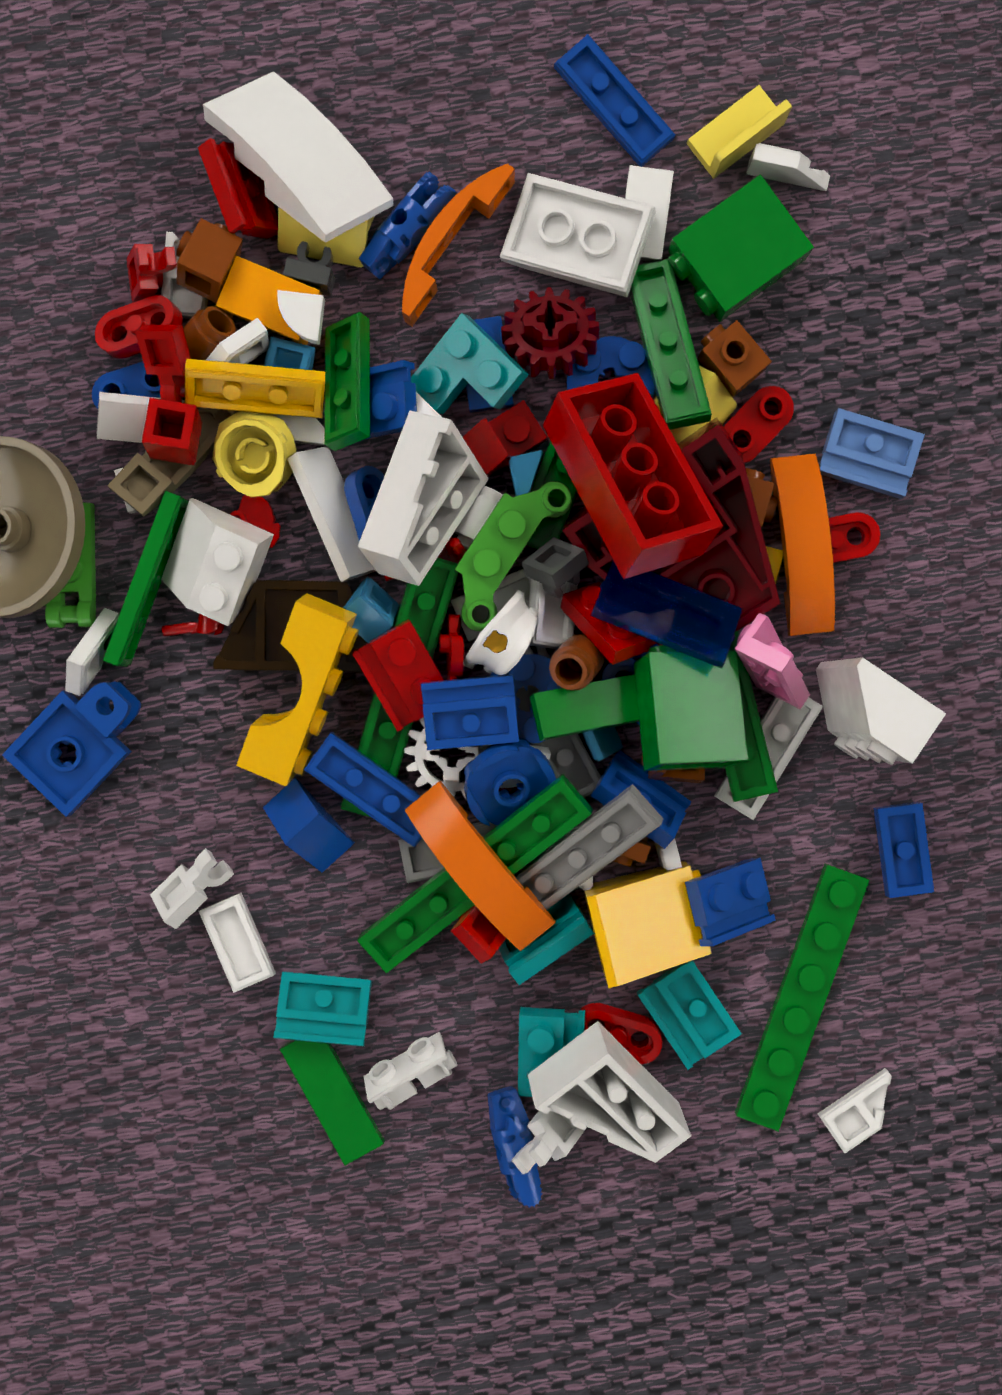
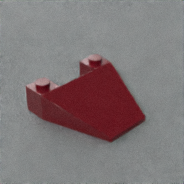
M717 417L678 443L723 524V527L703 555L623 579L586 507L569 517L562 530L572 545L585 549L589 562L588 568L650 612L693 646L716 645L754 621L759 613L765 614L781 604L742 454Z

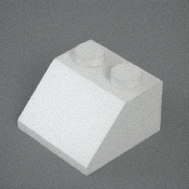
M191 498L189 499L161 580L186 608L229 626L241 613L247 597L258 579L274 534Z

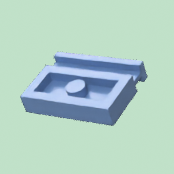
M838 408L834 412L822 451L823 455L819 464L821 475L902 499L906 497L907 485L912 477L925 434Z

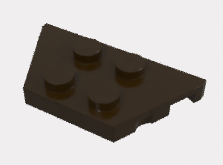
M256 580L241 613L237 616L230 629L231 632L213 662V669L300 671L293 656L280 644L295 602L308 593L343 608L353 595L348 583L341 581ZM357 635L350 654L342 653L337 669L341 671L363 672L352 654L353 650L367 644L360 635Z

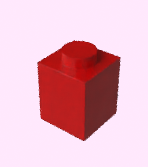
M156 398L149 399L142 444L150 459L195 466L202 429V420L197 406Z

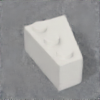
M409 410L358 544L359 550L378 574L419 586L489 479L451 419Z
M599 1021L528 1074L535 1109L546 1114L550 1110L571 1119L572 1126L581 1130H585L588 1127L607 1136L608 1142L655 1163L691 1137L679 1102Z

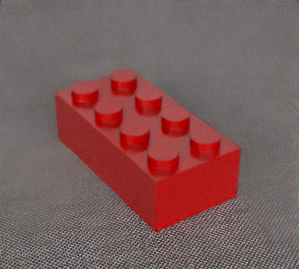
M639 373L557 393L543 427L622 578H630L703 555L723 527V524Z

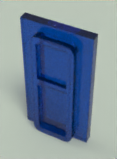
M614 560L612 561L606 579L600 585L601 591L591 616L722 669L731 642L735 639L734 633L742 608L651 571L623 579Z

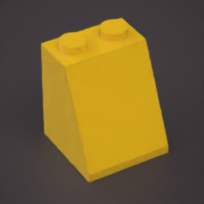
M682 861L681 868L666 871L661 866L595 882L591 889L584 890L608 988L617 987L712 954L710 946H700L699 939H702L703 936L700 926H695L685 885L686 881L701 876L699 869L692 871L691 866L686 861Z

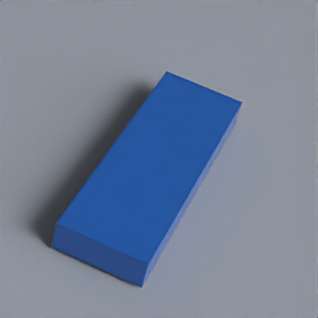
M588 34L554 63V69L639 166H644L674 140V132Z
M330 732L304 770L415 848L422 837L409 819L405 809L422 795L333 732Z

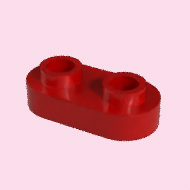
M153 295L106 313L96 326L95 340L97 345L112 357L118 359L127 358L141 353L135 333L136 329L145 324L182 325V313L168 298L162 295ZM127 333L126 338L120 341V337Z
M763 387L723 426L732 441L733 436L737 433H742L748 438L747 447L740 448L736 446L742 454L744 464L752 461L789 423L794 413L793 400L789 393L780 387ZM765 402H775L779 407V413L777 415L768 414L764 408Z
M856 512L829 518L833 563L862 558L871 554L877 548L880 541V528L877 522L868 514ZM852 528L857 529L861 533L862 539L858 545L851 544L847 539V533Z
M590 1003L580 1009L585 1010V1030L590 1027L589 1022L591 1020H602L605 1023L604 1027L640 1064L650 1063L659 1056L662 1049V1033L653 1019L603 1003ZM635 1032H643L647 1035V1038L643 1041H635L631 1036Z

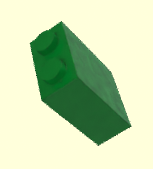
M760 174L673 237L668 249L671 255L668 257V261L675 275L680 280L688 278L697 290L694 298L702 312L707 316L714 314L718 321L721 322L805 261L814 246Z
M707 644L693 647L691 649L692 652H677L676 646L661 645L649 648V653L634 663L644 771L730 768L748 760L736 651H719V645Z

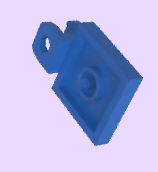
M119 681L99 683L92 687L80 700L72 693L63 690L2 756L65 817L70 816L132 752L116 736H119L138 715L141 702ZM110 700H112L114 704L113 711L109 707ZM60 743L65 745L73 744L75 746V754L77 756L75 762L70 760L62 763L59 760V757L62 755V751L59 748Z

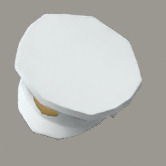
M517 590L513 597L478 635L465 657L470 664L484 665L483 668L486 672L490 674L493 672L502 676L508 673L520 661L534 635L538 611L533 607L528 608L525 604L523 592Z

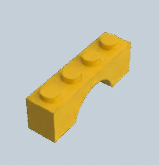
M308 593L295 602L280 644L293 656L299 667L302 679L299 701L295 708L287 712L262 714L250 726L236 766L283 786H287L296 774L304 775V769L313 754V751L307 749L311 735H319L328 714L327 711L322 709L326 695L333 696L343 675V671L337 669L342 653L350 654L359 630L352 627L357 616L356 613Z

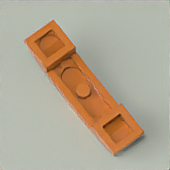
M508 163L483 174L456 194L436 216L422 237L409 266L402 300V314L405 322L413 327L438 291L436 280L428 275L471 213L476 209L490 219L514 185L515 168Z
M816 453L771 458L772 483H775L773 496L778 499L777 504L787 591L784 592L788 636L833 632L835 629L833 554L825 492Z
M441 781L437 782L405 809L406 814L423 840L458 886L483 915L519 951H522L556 923V920L528 886L524 888L470 823L467 819L469 816Z

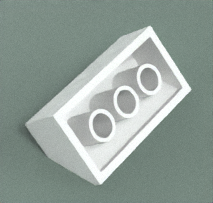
M863 657L821 662L816 668L827 729L838 737L834 745L856 759L859 756L867 761L871 758L878 763L883 760L890 765H893L895 761L913 764L946 715L945 712Z

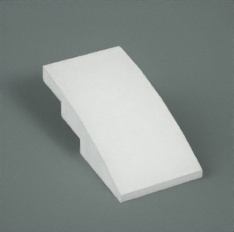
M274 71L203 104L204 120L234 142L235 159L264 180L265 197L325 243L393 206L391 194L342 133L305 96Z

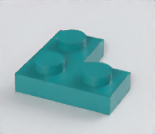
M461 313L411 376V382L416 384V392L436 412L444 414L468 383L493 408L501 409L529 374L470 316Z

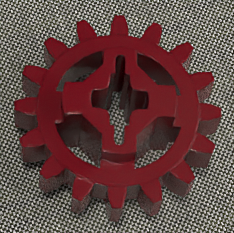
M548 287L546 288L545 296L539 297L534 291H530L529 302L525 303L516 299L514 301V312H505L504 314L505 325L501 326L502 343L505 344V351L512 358H515V361L522 368H525L527 365L530 366L531 377L535 378L541 370L547 371L549 379H554L556 370L561 369L568 376L573 375V364L576 363L579 366L586 367L588 365V354L595 355L597 352L599 322L596 321V310L594 307H585V298L583 296L576 298L574 301L570 300V290L565 289L560 296H554L552 288ZM549 328H552V336H549Z

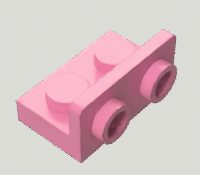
M759 613L752 624H748L742 629L735 651L757 688L801 709L810 696L802 679L803 674L797 669L793 661L794 655L782 645L769 617Z

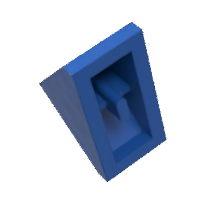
M294 778L263 807L285 845L320 872H324L355 843L297 778Z

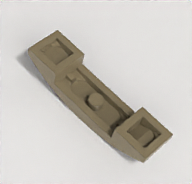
M197 407L202 420V429L195 466L150 459L147 452L142 456L137 452L107 485L108 488L143 517L161 503L165 491L173 493L201 465L214 449V441L219 423L239 411Z

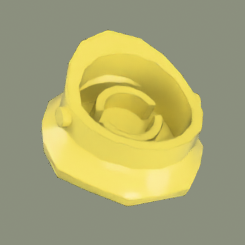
M239 411L219 423L212 459L217 467V475L220 478L223 477L238 492L251 498L269 496L272 492L278 491L293 473L287 458L296 453L297 448L293 434L284 420L268 413Z

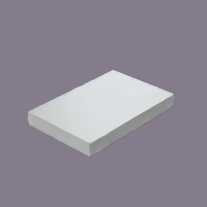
M528 173L500 254V259L503 262L530 271L628 297L656 214L655 206Z

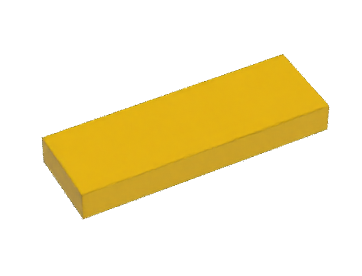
M186 359L185 403L196 405L200 408L323 418L326 372Z

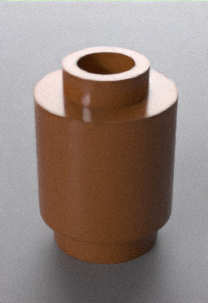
M215 306L198 310L183 327L190 357L197 360H206L221 341L236 331L232 318L224 310Z
M574 635L568 638L552 655L549 663L550 674L555 683L564 689L573 691L583 689L601 670L604 663V655L585 635Z

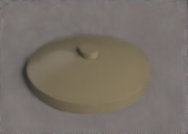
M0 436V618H14L30 614L42 608L66 586L77 567L83 549L85 512L79 488L73 476L60 459L50 451L34 443L14 437Z

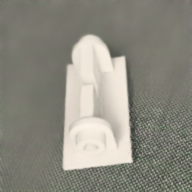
M438 1032L429 1038H419L409 1046L407 1051L392 1060H382L376 1063L369 1073L363 1076L368 1102H374L379 1110L386 1107L391 1110L417 1094V1089L412 1083L413 1079L418 1078L426 1089L446 1076L451 1075V1069L458 1066L452 1052L450 1050L446 1051L441 1033Z

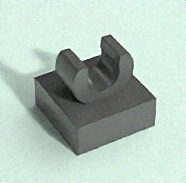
M302 241L297 248L298 260L287 257L283 275L316 288L323 295L332 296L336 279L331 268L333 264L331 249L325 247L321 260L310 262L307 259L310 249L307 242Z
M555 537L522 562L526 576L542 583L546 593L559 599L563 596L561 586L566 582L577 585L580 582L579 572L589 564L585 549Z

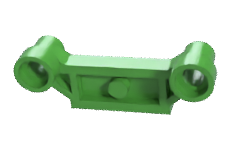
M551 481L542 485L538 490L512 497L506 492L502 495L454 569L462 574L465 602L461 608V618L468 628L474 631H482L496 616L498 611L493 601V594L544 517L558 518L568 512L572 504V495L566 485L558 481ZM551 491L560 493L562 503L559 507L550 505L548 495ZM478 605H484L488 610V616L482 622H476L472 617V611Z

